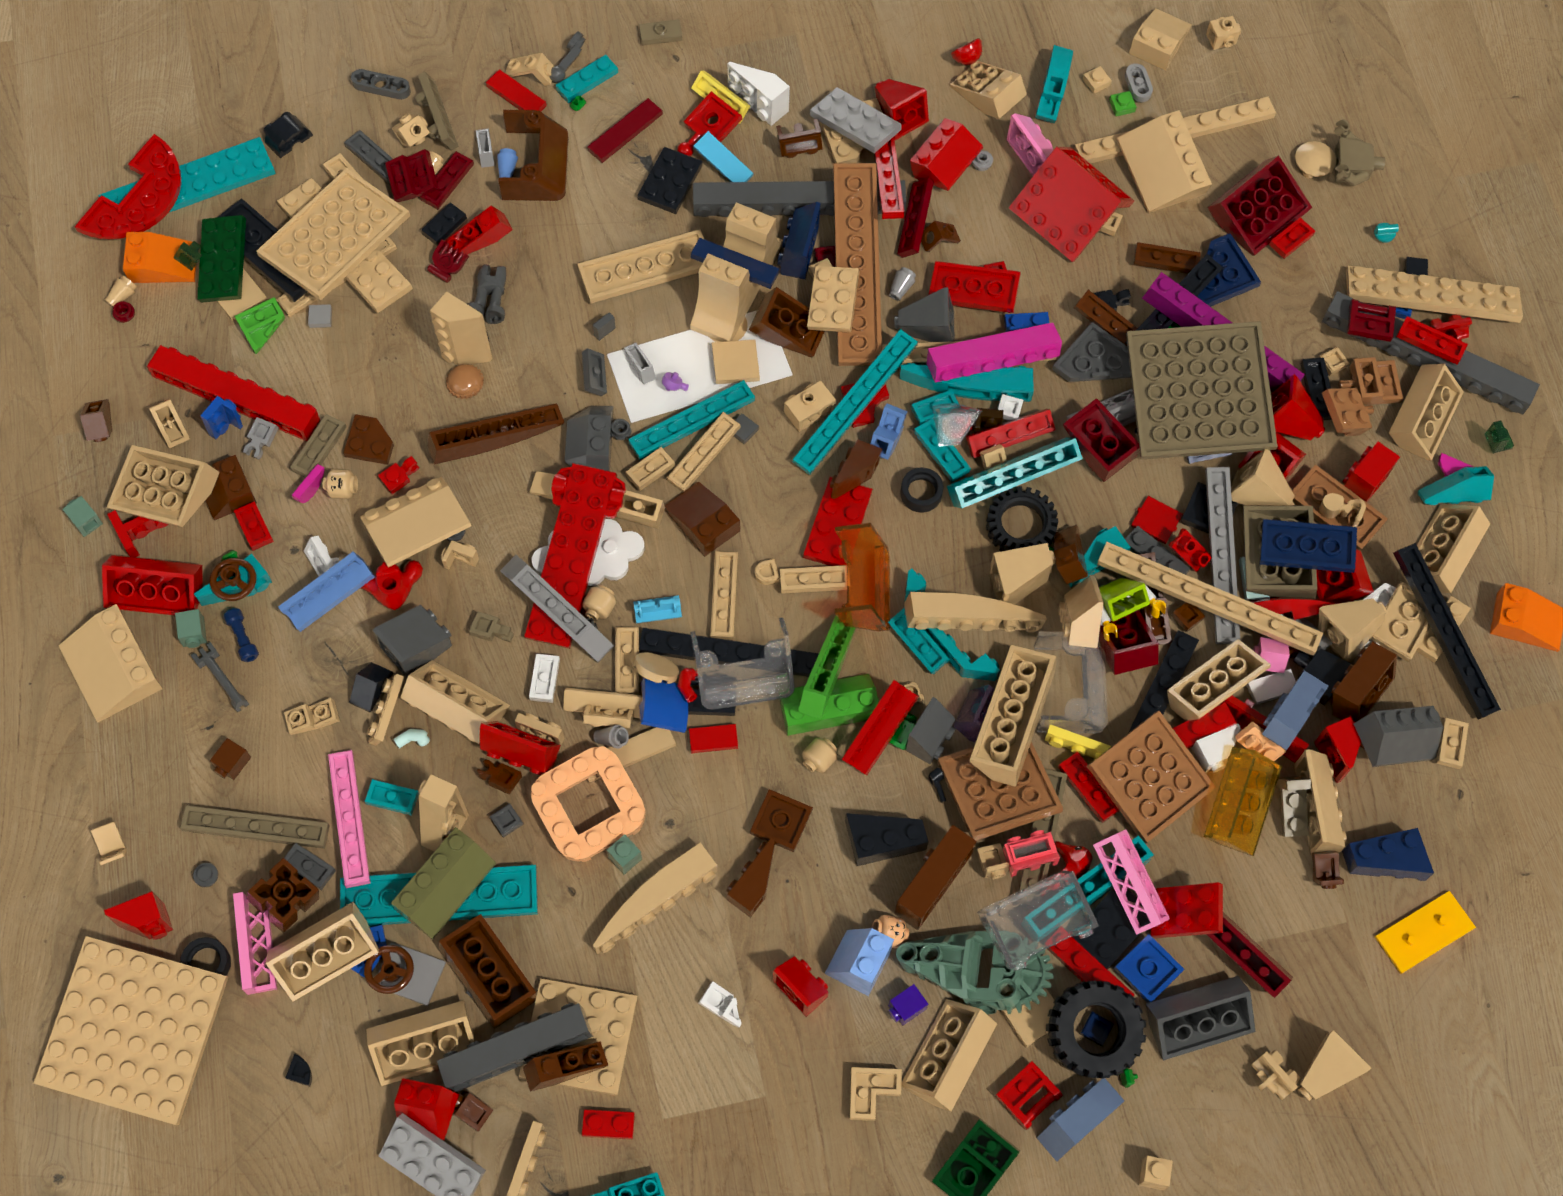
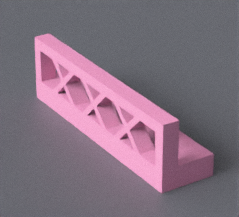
M1123 830L1093 844L1136 935L1170 919L1127 830ZM1112 842L1116 850L1114 858L1106 856L1102 848L1103 845ZM1117 865L1125 869L1127 873L1125 881L1117 878L1115 874ZM1127 888L1136 891L1138 895L1136 904L1128 901L1126 897ZM1138 910L1146 913L1151 923L1141 927L1136 918Z
M243 892L234 893L242 990L247 995L277 990L275 976L270 969L265 968L266 958L261 964L254 960V953L260 946L266 949L267 952L273 948L269 911L266 910L263 914L259 912L257 916H254L249 912L250 902L248 901V896ZM258 922L265 927V933L259 940L254 938L251 932ZM262 970L266 971L270 975V984L257 986L256 977Z

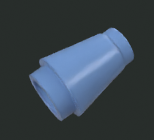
M504 148L497 154L499 177L512 178L518 160L515 150Z

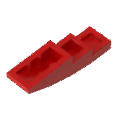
M1302 597L1263 598L1249 601L1278 614L1290 612L1293 620L1319 614V608L1322 606L1338 604L1332 601Z

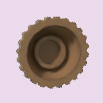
M458 365L448 373L446 378L447 390L456 398H472L482 389L484 377L481 370L474 367V365Z

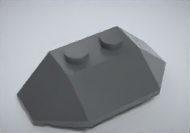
M591 405L567 420L565 463L569 467L574 463L610 471L613 406Z

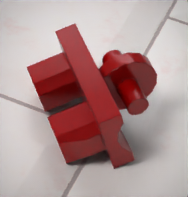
M1452 315L1448 322L1443 323L1437 318L1431 320L1429 326L1462 341V339L1469 338V327L1472 324V320L1470 317L1462 318L1460 315Z
M1184 528L1180 530L1179 535L1168 545L1195 572L1200 567H1205L1211 560L1210 553Z

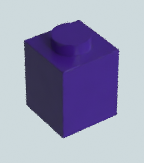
M913 984L890 1000L888 1012L895 1022L899 1021L904 1026L924 1012L929 1004L915 984Z

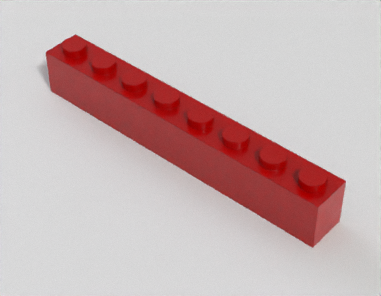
M160 345L147 365L152 377L211 402L217 396L223 400L229 399L237 406L236 410L238 413L254 420L258 417L279 427L278 430L304 441L309 440L320 422L317 409L307 403L305 405L301 404L288 395L284 397L272 388L260 387L250 379L243 380L231 371L224 372L219 370L214 364L202 363L196 357L183 355L173 347L166 348Z

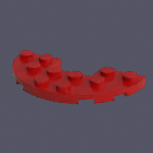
M153 134L128 163L131 170L143 177L119 205L101 195L75 225L78 232L99 239L126 238L127 232H144L160 222L170 212L179 196L182 178L176 156L164 140Z

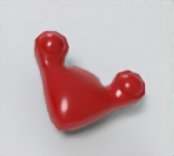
M412 560L406 563L403 572H401L396 564L388 567L383 562L377 568L375 577L362 586L361 589L371 593L386 608L397 610L404 604L413 585L422 576L423 567L419 561Z

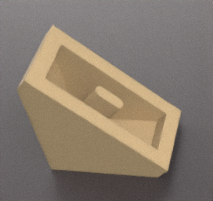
M170 399L149 408L169 448L190 440Z

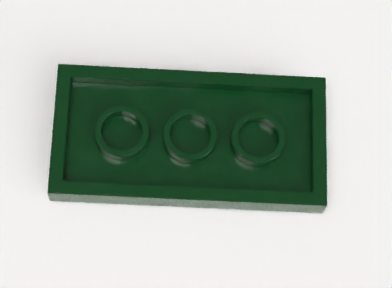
M243 215L202 219L197 300L201 303L242 298L246 218Z

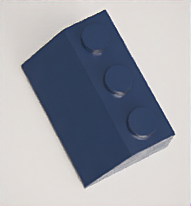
M820 202L795 209L793 218L789 217L787 224L789 234L784 235L782 248L785 249L784 253L779 254L777 264L781 266V275L806 280L808 266L819 230Z

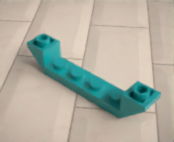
M912 568L908 571L904 603L910 592H925L926 580ZM938 628L926 629L950 657L948 662L961 677L996 681L1001 670L994 658H989L985 653L971 664L969 656L956 647V642L950 634H945L943 630Z

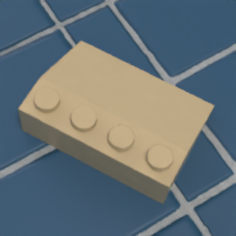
M1180 110L1162 115L1116 139L1148 213L1203 196L1212 185Z
M131 445L107 508L183 527L212 493L220 472L202 461Z
M443 477L431 479L427 484L411 489L399 498L390 499L386 504L376 509H370L360 516L371 541L388 567L471 527L470 521Z
M117 604L94 615L58 645L97 722L162 690L126 617Z

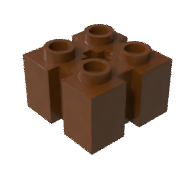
M282 858L269 871L270 879L266 882L261 878L247 891L248 901L259 912L263 914L266 910L269 911V921L284 933L298 920L297 912L300 909L306 912L319 900V889L306 877L300 881L298 879V870L285 858ZM280 894H283V896L288 894L285 898L279 897Z

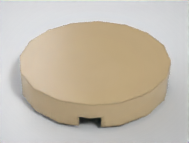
M639 653L636 655L633 667H637L638 674L656 683H662V680H665L667 684H671L676 681L679 674L678 667L672 661L653 653Z

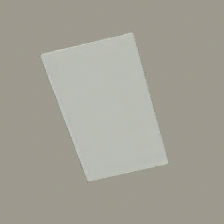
M757 311L746 314L747 331L740 339H755L760 381L746 382L749 388L793 375L783 348L765 341L749 330ZM688 330L638 345L652 364L656 376L655 380L643 384L624 349L607 354L630 422H637L698 404L737 384H716L712 342L715 341L696 331ZM667 372H677L682 382L689 385L688 390L667 391L666 387L662 384V377Z

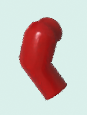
M684 668L680 672L677 685L687 702H692L697 698V694L690 686L691 681L695 680L697 676L693 668Z

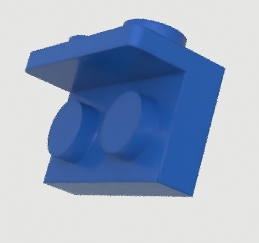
M1048 312L1005 314L1006 332L1048 324Z
M217 396L200 415L209 436L215 440L227 431L229 424L238 429L243 427L240 420L241 416L236 410L237 406L231 400H223Z

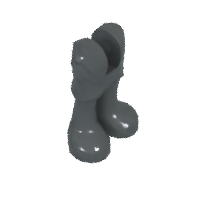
M484 264L479 269L477 275L478 286L475 302L467 303V305L482 313L483 318L485 316L489 324H498L504 321L505 310L500 304L501 296L504 295L506 267L497 266L496 276H490V265ZM487 295H491L490 304L485 314Z

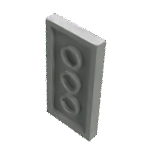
M838 87L810 109L811 117L814 119L818 118V121L873 153L877 152L901 131V123Z
M403 1113L397 1117L379 1154L381 1159L435 1196H473L486 1171Z

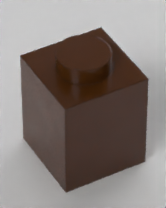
M227 738L210 762L214 766L213 771L224 779L228 776L235 780L251 759V756L246 749Z

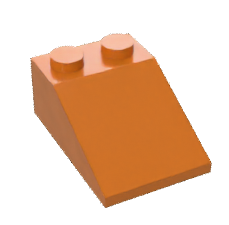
M127 232L123 271L126 277L133 283L195 282L198 243L152 232Z
M1505 583L1496 594L1490 634L1556 652L1560 650L1563 632V608L1528 588Z

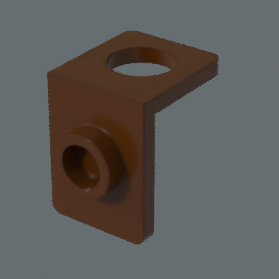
M934 221L923 231L921 242L925 251L930 252L942 240L959 243L961 240L954 225ZM929 232H933L934 240L929 244L927 242V235Z

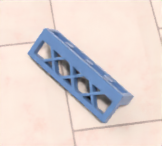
M353 551L278 607L282 613L291 619L296 629L301 632L375 576L364 559Z

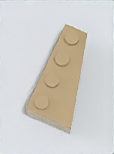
M430 775L427 781L424 780L418 791L420 794L421 846L435 852L455 827L461 831L469 814L458 787Z

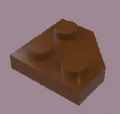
M355 414L344 449V456L388 465L394 447L393 441L377 418Z

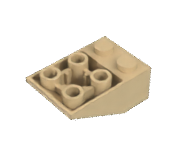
M980 61L971 64L968 69L949 84L953 90L981 112L1000 119L1027 95L1021 74Z

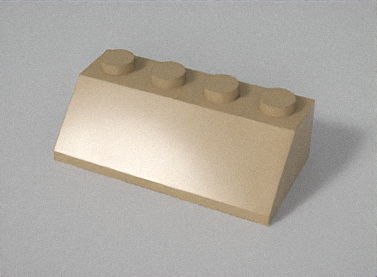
M446 292L430 310L442 358L448 363L453 362L456 365L490 362L492 354L483 314L449 292Z
M1445 364L1421 365L1389 431L1390 436L1398 447L1426 460L1433 459L1464 393Z
M1440 504L1417 544L1441 593H1452L1490 526V522L1480 506Z
M1090 575L1064 595V602L1059 603L1058 615L1062 623V630H1064L1063 636L1067 637L1068 645L1097 648L1104 602L1094 575Z
M1237 639L1167 690L1170 708L1185 721L1200 719L1269 669L1271 665Z
M433 660L408 675L400 697L408 702L410 706L422 710L429 717L441 721L451 730L458 731L470 741L478 744L480 743L481 723L500 722L510 706Z
M1310 749L1305 750L1294 764L1296 776L1311 779V789H1306L1309 833L1307 838L1310 854L1312 856V853L1330 851L1340 853L1347 844V836L1341 827L1342 811L1337 806L1338 790L1332 781L1334 774L1333 765L1329 763L1328 755Z
M353 901L268 950L265 964L293 1002L377 954L379 949L366 919Z
M946 999L908 1069L901 1087L931 1105L951 1112L997 1023L979 1008Z
M464 1000L366 1029L367 1045L381 1086L401 1081L402 1078L407 1079L438 1070L437 1060L442 1059L444 1054L451 1051L460 1052L467 1049V1045L476 1042Z

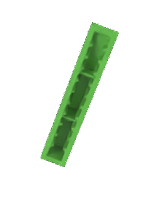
M839 612L836 613L804 687L798 712L822 718L847 655L859 618Z

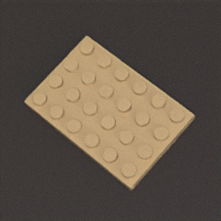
M346 168L256 252L260 258L321 301L410 217L409 210Z

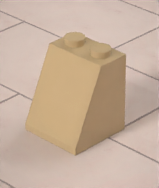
M1047 543L993 554L989 574L996 600L1015 605L1048 581L1049 575L1052 573V566L1055 564V556L1052 550L1049 551Z

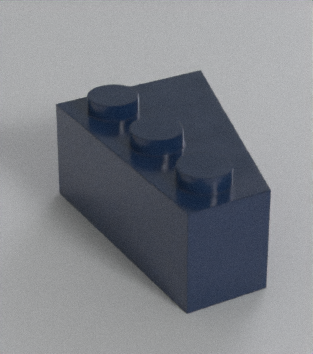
M1418 828L1349 843L1342 851L1349 874L1377 877L1392 876L1398 879L1413 878L1419 881H1426L1434 874Z

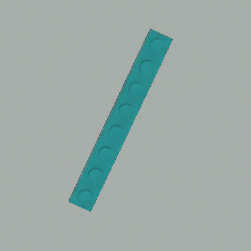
M900 329L793 458L792 462L811 475L914 350L918 341Z

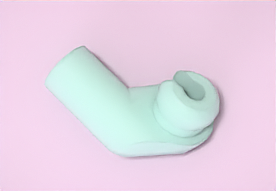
M408 729L393 739L399 749L411 741H417L421 747L430 742V738L427 736L428 733L422 729Z

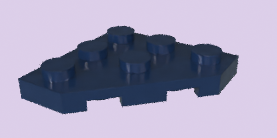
M1231 233L1210 242L1207 254L1218 262L1223 269L1197 298L1211 307L1260 287L1261 281Z

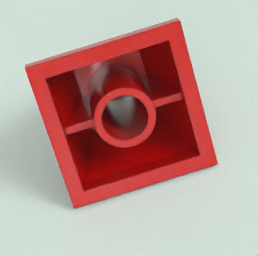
M891 79L880 81L876 84V98L883 114L901 123V131L894 136V140L929 122L927 90L925 88Z
M1295 374L1292 375L1271 394L1275 431L1311 441L1314 437L1319 438L1324 433V419Z

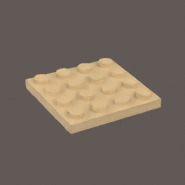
M540 978L531 1022L538 1020L537 1017L544 1013L551 1012L553 1014L561 1011V1007L566 1004L575 1003L576 1005L579 1003L584 1009L593 1037L559 1051L601 1041L608 1062V1066L562 1082L557 1084L558 1086L618 1096L638 996ZM522 1065L520 1068L519 1078L526 1080L523 1071V1067L525 1065Z

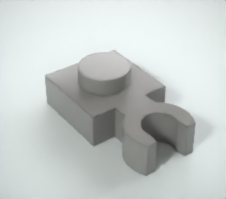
M256 417L247 435L252 441L244 447L243 452L249 456L251 451L256 449L254 457L259 460L263 455V445L270 447L279 427Z

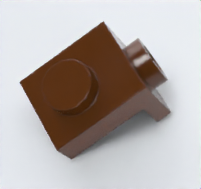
M1338 852L1312 853L1313 881L1322 886L1323 889L1337 888L1336 885L1344 884V879L1340 877Z

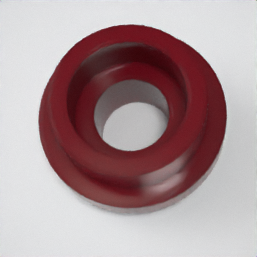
M120 301L114 305L112 314L116 321L125 323L133 319L135 309L130 303Z

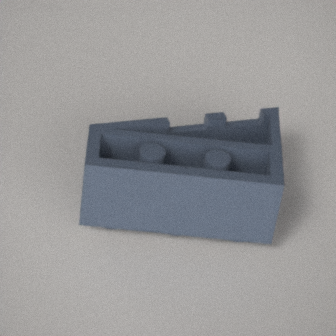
M1304 670L1289 694H1282L1263 724L1267 727L1262 735L1287 750L1328 688V685Z
M1105 1078L1101 1079L1098 1083L1094 1080L1091 1081L1083 1089L1085 1094L1081 1098L1076 1094L1066 1103L1069 1107L1066 1111L1063 1112L1060 1108L1049 1118L1052 1123L1037 1137L1039 1142L1056 1161L1061 1159L1072 1147L1079 1143L1125 1101Z

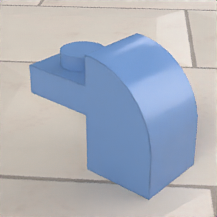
M890 404L885 405L879 426L873 433L870 443L882 448L881 457L887 460L894 452L900 439L908 412Z

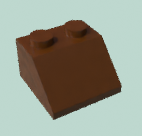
M236 455L218 461L211 466L220 472L212 493L206 499L214 521L234 513V510L254 501L257 503Z

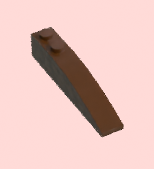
M556 403L429 432L427 446L435 465L518 443L563 425L564 419Z

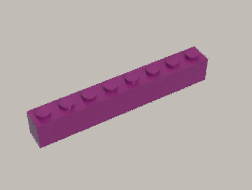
M1162 272L1142 297L1143 300L1181 327L1232 323ZM1264 346L1270 391L1274 392L1294 374L1301 381L1305 375Z

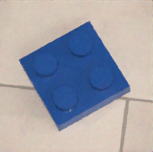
M1149 934L1114 968L1147 1003L1153 1002L1185 970Z

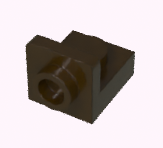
M977 408L976 415L971 416V425L974 433L979 432L980 426L988 429L1002 424L1004 410Z

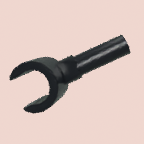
M936 768L929 774L928 779L935 786L940 802L943 803L946 801L940 781L945 778L942 770Z

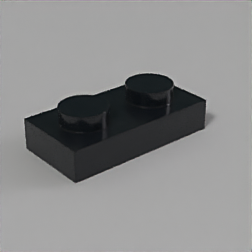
M450 202L421 229L422 235L438 246L441 240H445L467 219L466 214Z

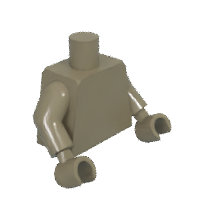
M1342 119L1336 123L1338 127L1335 128L1334 132L1336 135H1341L1335 147L1337 160L1335 182H1347L1351 186H1356L1369 180L1374 169L1383 170L1385 167V157H1374V146L1356 137L1349 130L1350 126L1347 120Z

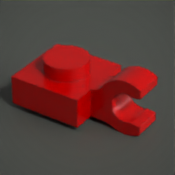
M411 456L403 462L401 467L394 463L380 473L378 477L393 495L410 483L408 476L415 473L419 466Z

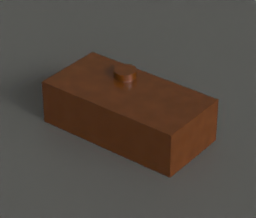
M952 825L936 849L930 848L923 858L925 864L897 901L894 914L918 931L972 856L977 841Z
M481 914L439 940L440 952L494 1029L536 1001V991Z

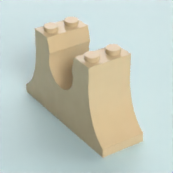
M739 203L734 205L727 218L726 238L723 247L773 265L783 244V240L776 237V218ZM707 254L699 269L698 298L690 329L720 342L732 341L761 285L749 281L750 273L748 269Z

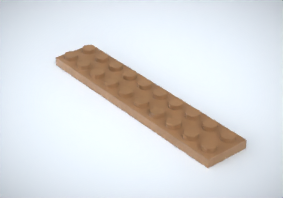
M834 163L836 267L859 269L852 331L837 332L838 366H870L882 352L876 163Z

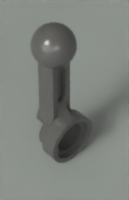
M579 31L575 33L566 47L570 52L558 66L552 67L550 79L553 82L563 81L566 70L579 56L582 50L580 48L586 40Z

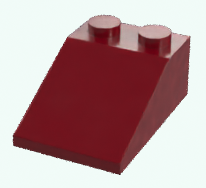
M1097 398L1063 423L1069 436L1076 438L1081 455L1089 467L1103 482L1135 459L1139 453L1140 447L1137 440Z
M1139 610L1114 622L1110 621V623L1117 626V638L1114 633H1108L1109 641H1106L1103 634L1104 626L1100 625L1099 642L1105 659L1114 675L1158 665L1159 643Z

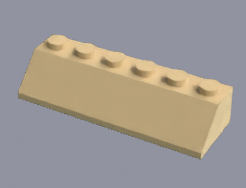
M1014 645L1010 646L970 758V763L991 780L1016 787L1055 674L1056 656Z

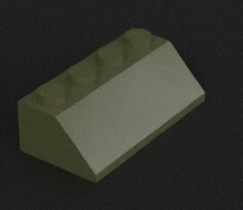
M455 827L391 904L395 911L433 940L492 870L496 862L477 843Z

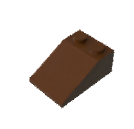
M778 287L764 295L749 328L751 332L767 342L811 358L814 357L825 332L822 330H808L807 323L810 308Z
M697 482L665 505V511L704 557L740 532V519L725 502L700 482Z

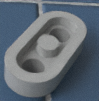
M1140 64L1129 65L1126 69L1125 80L1131 95L1138 102H1146L1151 98L1153 92L1147 71Z

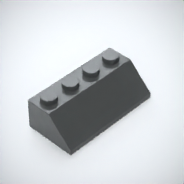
M1434 706L1374 711L1354 723L1372 767L1435 759L1443 730L1439 713L1435 710Z
M1239 976L1146 1004L1149 1026L1163 1061L1256 1032L1251 991Z

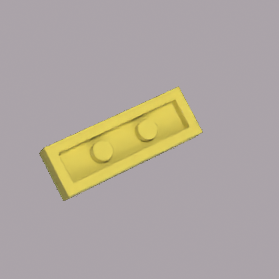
M700 71L691 87L704 99L712 91L741 114L742 118H744L750 108L749 104L706 71Z
M1051 724L1044 739L1053 747H1064L1070 749L1074 754L1078 752L1081 756L1087 755L1094 758V760L1112 747Z

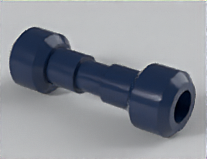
M238 608L227 610L223 618L226 625L231 626L234 634H236L240 647L238 654L241 661H254L258 657L259 652L256 645L251 644L249 637L246 636L242 623L244 620L242 611Z

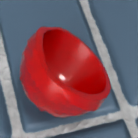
M977 38L951 52L952 58L963 65L975 63L982 56V41L980 38Z

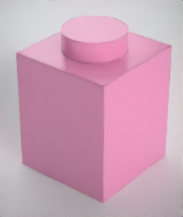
M1260 637L1258 646H1254L1253 651L1270 663L1271 667L1266 671L1284 673L1290 656L1289 645L1275 639Z

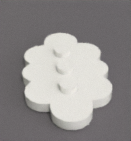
M605 519L588 586H596L604 578L609 580L623 578L629 570L628 562L638 559L644 552L642 536L633 531L622 532L619 523L612 519ZM553 531L548 537V546L538 548L532 556V566L539 575L543 571Z

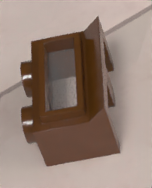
M818 118L813 119L815 129L803 131L802 124L797 123L794 125L795 133L783 135L781 126H776L782 157L794 158L797 154H815L818 150H823Z

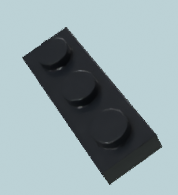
M1324 358L1302 359L1300 364L1302 373L1305 374L1303 378L1306 391L1324 420H1332L1322 392L1331 389Z

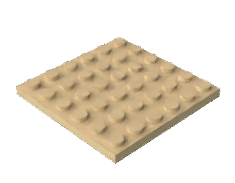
M86 936L33 1084L173 1125H179L229 977Z

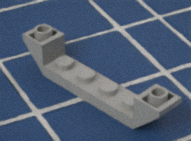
M517 555L500 570L502 574L527 595L597 662L614 647L600 631Z

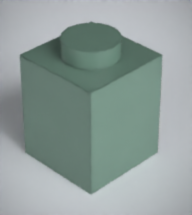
M82 496L71 500L62 509L83 537L103 524Z
M199 609L175 613L178 640L183 647L195 648L200 646V644L207 643L205 621Z
M625 834L607 849L608 858L623 875L642 860L641 851Z

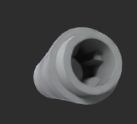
M901 267L900 270L896 271L889 296L894 300L900 301L915 283L916 274L905 267Z
M621 725L596 730L594 733V741L597 744L616 749L626 745L629 739L628 731Z

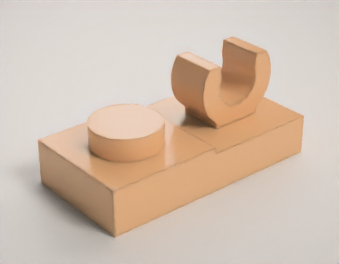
M1251 722L1235 735L1236 741L1269 766L1282 756L1286 750L1262 735L1264 730L1254 722Z

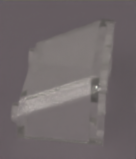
M1074 871L1058 872L977 912L1007 969L1013 968L1014 971L1028 965L1026 961L1030 959V956L1071 936L1079 935L1080 939L1088 937L1094 933L1093 929L1099 926Z

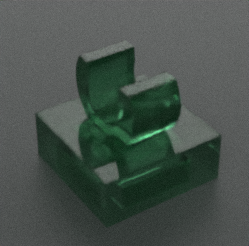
M195 241L190 246L183 242L177 250L174 259L192 271L202 256L198 252L201 245Z

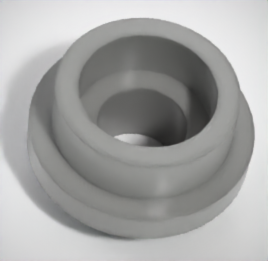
M982 150L972 161V164L977 170L986 171L992 166L993 157L989 152Z

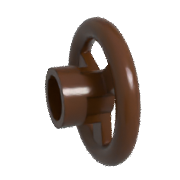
M240 558L226 559L213 569L210 575V587L213 593L223 600L237 601L243 599L255 587L257 579L255 569L246 560ZM239 565L244 567L249 573L248 584L240 578ZM220 573L222 580L217 582V577ZM227 586H237L242 591L236 594H227L220 589Z
M384 945L378 948L379 952L366 960L364 976L368 985L373 990L383 994H392L408 985L413 976L414 963L412 957L404 948L396 945ZM390 952L399 954L405 960L406 969H402L397 963L392 962ZM382 954L384 964L381 967V971L373 978L372 965L376 958ZM393 967V968H394L393 972L390 973V974H387V973H386L387 968ZM400 977H403V979H402L399 983H397L396 985H393V986H382V985H380V983H381L383 980H385L386 982H389V983H393V982H396Z

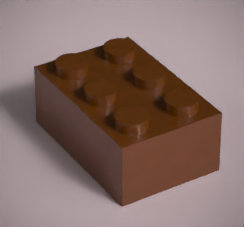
M1373 641L1368 648L1364 647L1358 655V661L1347 668L1344 679L1341 682L1337 681L1332 689V715L1340 720L1351 716L1354 722L1367 716L1395 679L1397 654Z

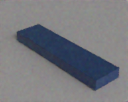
M699 238L690 256L691 259L703 263L707 254H711L748 269L750 273L749 281L769 289L774 284L780 268Z

